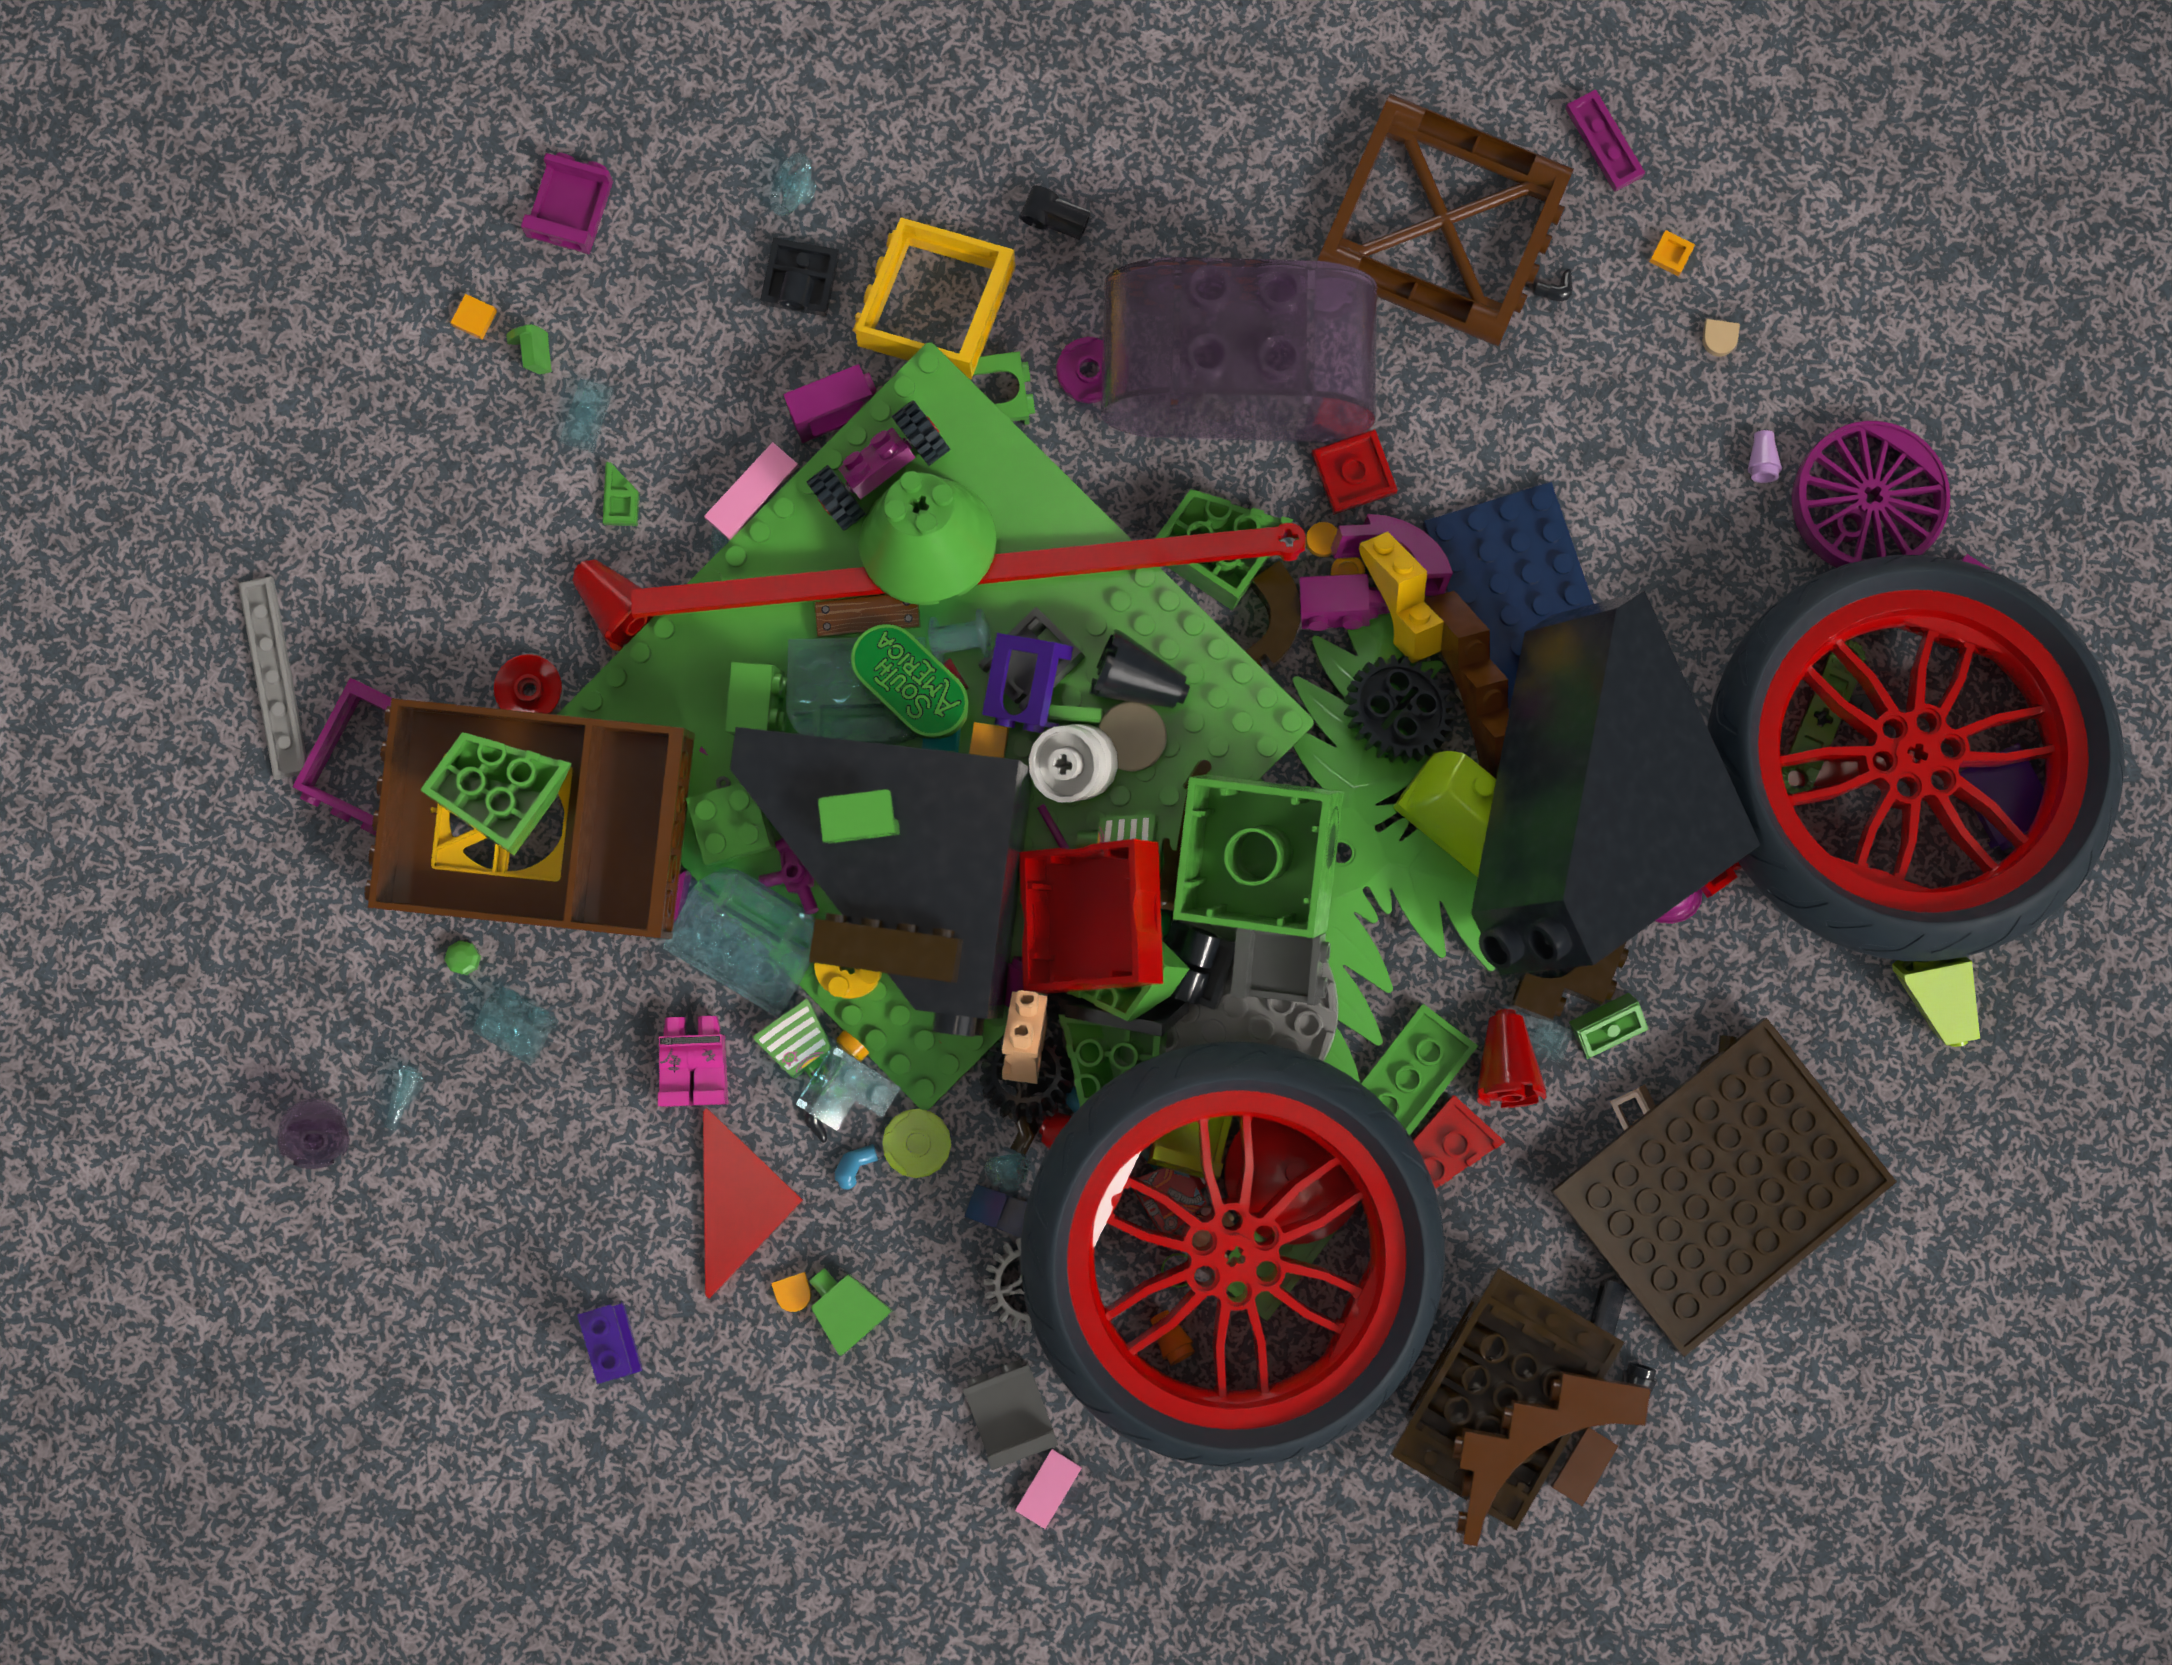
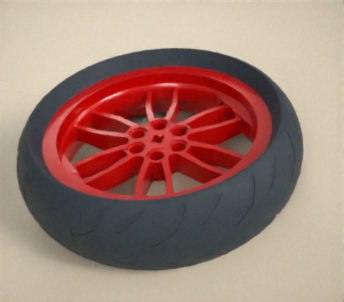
M1892 555L1869 558L1842 565L1820 574L1795 588L1771 606L1754 623L1738 644L1716 690L1708 721V731L1760 843L1759 847L1738 861L1744 872L1780 911L1802 927L1829 942L1851 951L1878 958L1900 961H1939L1962 958L1994 949L2015 940L2037 927L2062 907L2080 888L2095 867L2110 837L2122 794L2125 763L2119 714L2105 676L2086 643L2056 610L2026 587L2002 574L1956 559L1929 555ZM1887 628H1898L1922 636L1910 672L1906 713L1898 709L1875 673L1845 644V641L1868 632ZM1933 641L1946 647L1958 648L1957 652L1960 653L1949 686L1937 706L1925 703L1926 668ZM1829 651L1834 653L1862 686L1879 717L1875 720L1846 701L1813 668V665ZM1973 653L1987 657L1996 663L2014 682L2030 707L1995 714L1957 730L1952 729L1946 723V717L1965 683ZM1800 681H1806L1833 713L1868 739L1869 745L1824 747L1790 755L1780 754L1781 731L1785 713ZM1918 717L1925 719L1929 723V732L1919 729L1916 723ZM2035 719L2043 747L2009 753L1970 751L1967 738L1988 728ZM1883 724L1894 727L1896 738L1892 739L1884 734ZM1941 743L1949 744L1952 747L1953 758H1949L1942 753ZM1910 751H1914V758L1918 759L1919 761H1917L1916 763L1912 762L1913 756L1908 753ZM1874 756L1882 757L1885 760V771H1881L1874 766ZM2039 758L2045 759L2043 796L2038 812L2027 833L2023 834L1996 802L1959 774V767H2000ZM1816 761L1857 762L1860 776L1838 786L1798 795H1788L1781 767ZM1932 775H1937L1943 780V790L1936 789L1932 785ZM1898 781L1904 782L1909 786V797L1899 793L1897 789ZM1869 784L1876 785L1881 790V796L1861 833L1853 863L1828 854L1810 835L1793 808L1797 805L1830 800ZM1953 794L1980 812L2013 844L2015 849L1999 864L1993 861L1965 828L1948 798L1950 795ZM1921 800L1928 803L1950 838L1982 870V875L1959 884L1931 889L1905 881L1917 843ZM1891 807L1902 810L1901 845L1893 874L1868 867L1869 863H1866L1877 829Z
M1214 1042L1166 1052L1137 1064L1112 1079L1093 1094L1066 1123L1043 1159L1030 1191L1021 1236V1276L1024 1298L1031 1324L1044 1354L1058 1377L1073 1396L1098 1420L1117 1434L1142 1448L1149 1449L1168 1458L1216 1467H1250L1298 1457L1333 1442L1353 1430L1372 1415L1398 1388L1422 1351L1437 1313L1445 1270L1443 1221L1435 1187L1420 1152L1409 1133L1395 1115L1370 1090L1350 1075L1329 1063L1299 1051L1253 1042ZM1222 1116L1240 1117L1242 1164L1235 1198L1221 1199L1212 1170L1208 1129L1210 1118ZM1253 1117L1271 1120L1293 1128L1308 1136L1329 1152L1326 1158L1292 1179L1257 1213L1249 1211L1254 1169L1251 1120ZM1193 1122L1198 1123L1200 1163L1212 1207L1210 1213L1204 1217H1198L1163 1190L1130 1175L1139 1154L1145 1148L1165 1134ZM1336 1165H1341L1354 1185L1352 1191L1314 1215L1282 1227L1278 1225L1275 1219L1299 1192ZM1130 1186L1163 1203L1184 1220L1186 1224L1181 1235L1147 1229L1116 1216L1114 1209L1122 1196L1124 1188L1128 1189ZM1355 1203H1362L1369 1229L1370 1261L1358 1284L1321 1266L1279 1255L1281 1245L1323 1227ZM1229 1210H1236L1240 1214L1239 1221L1234 1226L1223 1225L1222 1217L1224 1213ZM1106 1223L1143 1241L1188 1253L1186 1262L1143 1281L1109 1306L1103 1305L1096 1279L1095 1245ZM1262 1225L1271 1227V1235L1266 1241L1259 1242L1254 1240V1233L1258 1227ZM1201 1230L1208 1231L1210 1233V1240L1206 1245L1198 1247L1192 1244V1238L1196 1232ZM1237 1246L1241 1256L1239 1258L1232 1257L1228 1261L1229 1258L1225 1252L1227 1250L1233 1251ZM1263 1261L1274 1263L1273 1272L1267 1277H1260L1256 1274L1258 1265ZM1202 1266H1208L1213 1269L1211 1278L1205 1282H1199L1194 1279L1196 1270ZM1288 1272L1321 1279L1349 1291L1351 1297L1343 1309L1341 1318L1334 1320L1299 1301L1281 1286L1285 1274ZM1187 1281L1191 1289L1164 1318L1131 1342L1126 1343L1111 1322L1115 1316L1151 1293ZM1239 1281L1244 1283V1291L1241 1295L1237 1297L1227 1295V1288L1232 1282ZM1262 1291L1270 1292L1304 1318L1335 1332L1324 1355L1299 1373L1271 1385L1268 1383L1266 1342L1255 1303L1256 1296ZM1209 1295L1217 1297L1213 1333L1216 1379L1214 1389L1197 1387L1176 1380L1160 1372L1138 1355L1140 1350L1174 1329ZM1245 1309L1254 1337L1258 1384L1255 1389L1227 1391L1224 1346L1230 1311Z

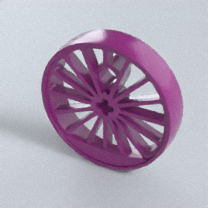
M1883 421L1855 422L1827 434L1816 443L1801 462L1792 488V511L1802 538L1818 557L1835 568L1863 561L1861 555L1870 518L1877 557L1886 556L1881 521L1902 555H1923L1939 537L1946 523L1950 508L1948 477L1942 462L1934 450L1912 431ZM1858 437L1863 473L1842 440ZM1866 437L1878 438L1882 441L1874 475L1872 474ZM1831 445H1834L1854 477L1825 457L1822 452ZM1889 445L1900 452L1901 455L1880 481ZM1905 457L1918 466V468L1885 485ZM1816 461L1847 485L1810 476L1809 473L1813 463ZM1922 471L1925 472L1931 485L1889 491ZM1807 484L1850 496L1809 501L1806 497ZM1869 493L1875 496L1871 504L1866 501ZM1932 493L1933 508L1896 498ZM1852 503L1851 506L1817 525L1814 524L1808 509ZM1896 508L1932 517L1928 531L1924 530ZM1890 516L1922 539L1921 543L1914 550L1909 548ZM1843 518L1853 519L1857 524V532L1847 531L1842 523ZM1831 523L1833 534L1837 538L1833 544H1830L1819 532L1820 529ZM1858 539L1854 557L1841 552L1837 548L1841 541L1853 542Z

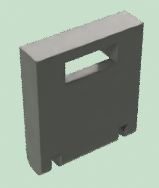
M1035 607L1008 635L1038 639L1037 637L1048 628L1064 645L1073 647L1071 660H1058L1054 681L1055 687L1086 656ZM994 648L979 663V667L984 672H988L991 669ZM1012 650L1004 692L1015 704L1020 703L1019 708L1024 711L1030 699L1038 655Z

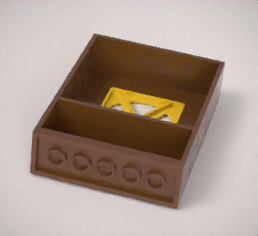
M392 698L391 706H387L384 717L385 726L388 727L387 741H383L380 752L381 761H384L383 775L378 777L376 787L377 795L380 796L379 810L374 812L372 822L373 830L376 831L375 845L370 847L368 856L369 865L372 866L371 880H367L364 891L365 900L368 901V908L673 939L687 812L686 798H688L695 733L680 727ZM462 732L572 764L558 792L564 808L562 836L554 850L539 863L522 870L508 871L510 853L496 843L492 869L474 862L463 852L464 848L487 837L475 829L454 837L450 827V812L427 797L420 790Z

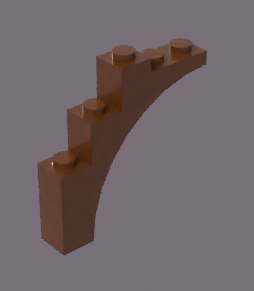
M1455 591L1424 598V602L1444 621L1440 652L1452 673L1464 703L1474 737L1479 765L1497 779L1510 709L1508 708V678L1490 659V629Z
M1560 1371L1559 1379L1552 1380L1550 1400L1555 1401V1407L1511 1400L1510 1408L1504 1407L1501 1429L1507 1430L1506 1435L1463 1428L1462 1437L1455 1436L1452 1458L1458 1459L1457 1464L1459 1468L1471 1470L1470 1475H1464L1461 1497H1467L1465 1512L1459 1511L1456 1521V1533L1461 1534L1462 1543L1478 1547L1484 1519L1497 1492L1511 1473L1536 1450L1560 1436L1587 1427L1609 1424L1645 1426L1651 1389L1644 1385Z

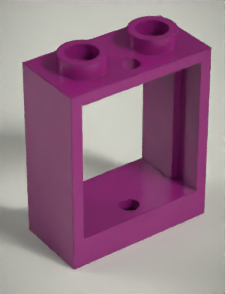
M857 364L787 392L783 396L801 443H805L842 428L876 394L877 390L870 373L863 374L860 365Z

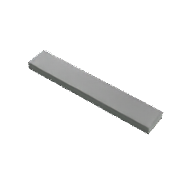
M272 576L238 583L273 779L280 780L298 776L307 760L275 581Z

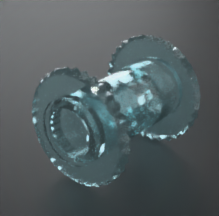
M977 609L976 620L939 626L935 616L930 618L928 637L931 652L942 664H944V653L981 647L984 657H989L991 654V631L982 609Z

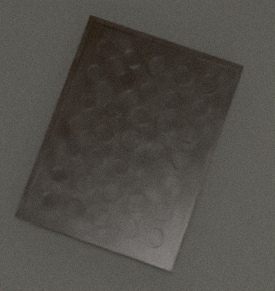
M1762 1018L1555 1186L1551 1192L1679 1355L1685 1357L1897 1183V1181L1768 1018Z

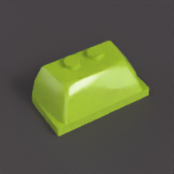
M1454 751L1434 753L1428 757L1392 808L1478 877L1496 779L1464 753Z

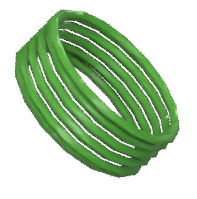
M1174 1253L1168 1256L1163 1261L1161 1273L1164 1272V1265L1169 1258L1176 1255H1181L1186 1258H1188V1256L1182 1253ZM1185 1283V1284H1183V1285H1172V1286H1173V1287H1176V1288H1178V1287H1184V1286L1188 1285V1283Z

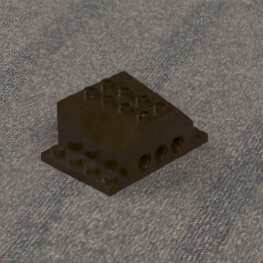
M1497 1268L1481 1297L1474 1294L1405 1415L1408 1424L1390 1454L1461 1497L1464 1475H1470L1471 1470L1459 1468L1457 1464L1458 1459L1452 1458L1455 1436L1462 1437L1463 1428L1506 1435L1507 1430L1501 1429V1421L1504 1407L1510 1408L1511 1400L1555 1407V1401L1550 1400L1552 1380L1559 1379L1560 1371L1605 1378L1625 1342L1502 1269ZM1572 1433L1560 1436L1546 1444L1522 1462L1497 1492L1488 1514L1517 1531Z

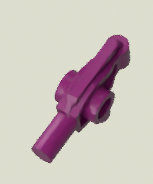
M783 838L775 841V846L781 856V871L759 875L758 882L760 887L763 889L785 884L789 893L799 895L806 915L816 913L819 908L811 891V887L814 886L813 876Z

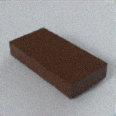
M1590 1427L1585 1428L1551 1487L1583 1507L1617 1450L1618 1445Z

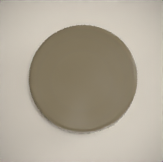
M1136 702L1120 703L1107 711L1098 726L1111 738L1117 751L1118 769L1137 772L1152 767L1165 750L1167 743L1165 724L1160 715L1146 704Z

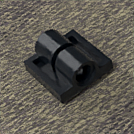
M1174 919L1165 944L1190 969L1171 997L1192 1004H1201L1215 1010L1219 1006L1234 963L1235 941Z

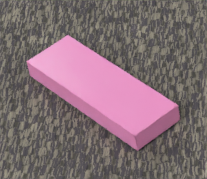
M772 442L705 514L704 518L728 540H731L798 469V464Z

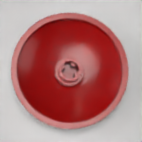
M1253 1117L1251 1120L1254 1169L1249 1211L1253 1213L1259 1212L1292 1179L1326 1158L1329 1152L1317 1142L1293 1128L1271 1120ZM1241 1129L1232 1140L1225 1158L1224 1185L1228 1198H1235L1237 1194L1242 1164ZM1336 1165L1299 1192L1275 1221L1282 1227L1314 1215L1352 1191L1354 1185L1341 1165ZM1358 1202L1323 1227L1286 1243V1245L1308 1244L1326 1238L1347 1222L1356 1209ZM1234 1210V1212L1236 1213V1215H1237L1238 1217H1240L1239 1212L1236 1211V1210ZM1262 1225L1255 1230V1233L1262 1238L1268 1239L1271 1235V1227Z

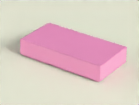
M1051 1449L1015 1511L1046 1529L1082 1467L1054 1449Z

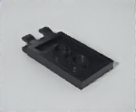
M1065 992L1050 993L1047 996L1048 1000L1056 1001L1060 1008L1053 1007L1047 1012V1016L1051 1019H1059L1058 1015L1063 1014L1067 1018L1161 1037L1189 1012L1188 1002L1170 996L1130 1022L1096 1007L1095 1004L1083 998H1078Z

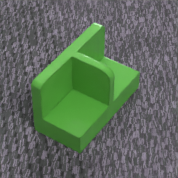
M887 789L824 797L818 800L822 839L825 843L831 844L900 835L899 822L897 819H894L891 792Z

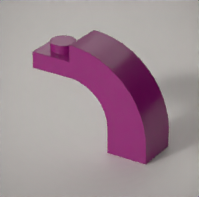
M1367 514L1363 525L1338 527L1331 546L1334 559L1361 557L1359 552L1360 543L1389 532L1427 570L1425 596H1436L1445 593L1453 574L1449 561L1440 546L1418 527L1394 517L1377 514Z

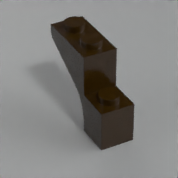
M1626 942L1595 965L1574 967L1562 977L1541 978L1524 973L1520 977L1509 1008L1545 1022H1550L1554 1019V1016L1560 1017L1567 1000V998L1562 997L1563 992L1598 1006L1603 1004L1605 999L1611 1000L1617 986V981L1613 980L1617 967L1623 968L1628 957L1629 949L1624 948Z

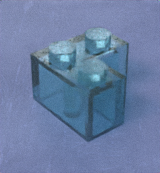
M832 1045L795 1105L837 1130L855 1101L883 1117L901 1088L851 1055Z

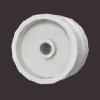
M1090 724L1056 726L1043 732L1034 742L1029 755V773L1035 787L1045 797L1057 802L1086 800L1104 793L1114 781L1118 768L1117 751L1111 738L1100 728Z

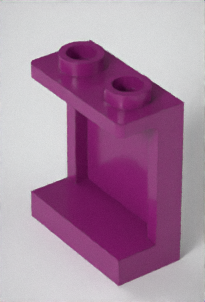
M557 152L556 155L545 153L543 160L546 164V169L531 214L524 215L521 228L528 238L590 255L613 184L610 172L604 165L597 162L589 161L587 164L575 161L572 156L565 153Z

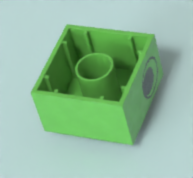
M1207 774L1189 777L1173 919L1315 938L1327 932L1344 792Z

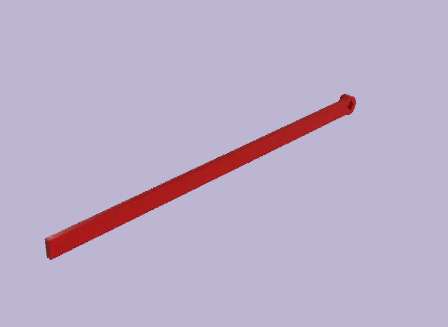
M1284 523L1277 527L995 554L989 570L978 584L1279 555L1283 561L1297 560L1299 554L1305 551L1306 535L1299 525ZM1286 537L1295 539L1291 547H1286L1285 542H1280V540ZM864 567L633 589L631 590V614L633 618L885 594V592L873 583Z

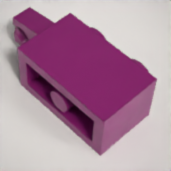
M1368 574L1300 577L1302 629L1323 631L1327 628L1344 627L1354 630L1362 626H1370V619L1378 618L1379 614L1390 613L1380 591H1377L1375 587H1368Z

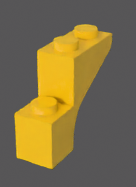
M1389 532L1360 543V555L1385 600L1392 617L1394 629L1393 644L1405 656L1409 657L1412 664L1440 652L1444 621L1424 602L1427 570Z

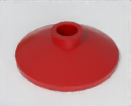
M533 654L516 656L508 660L499 669L495 677L493 688L495 700L500 709L550 714L558 705L562 695L560 674L551 662L541 656ZM530 684L535 685L536 692L531 696L525 695V687Z

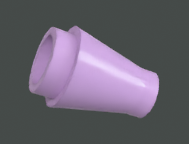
M1769 430L1757 431L1754 433L1748 473L1751 474V479L1758 483L1776 481L1779 478L1782 467L1774 440V432Z

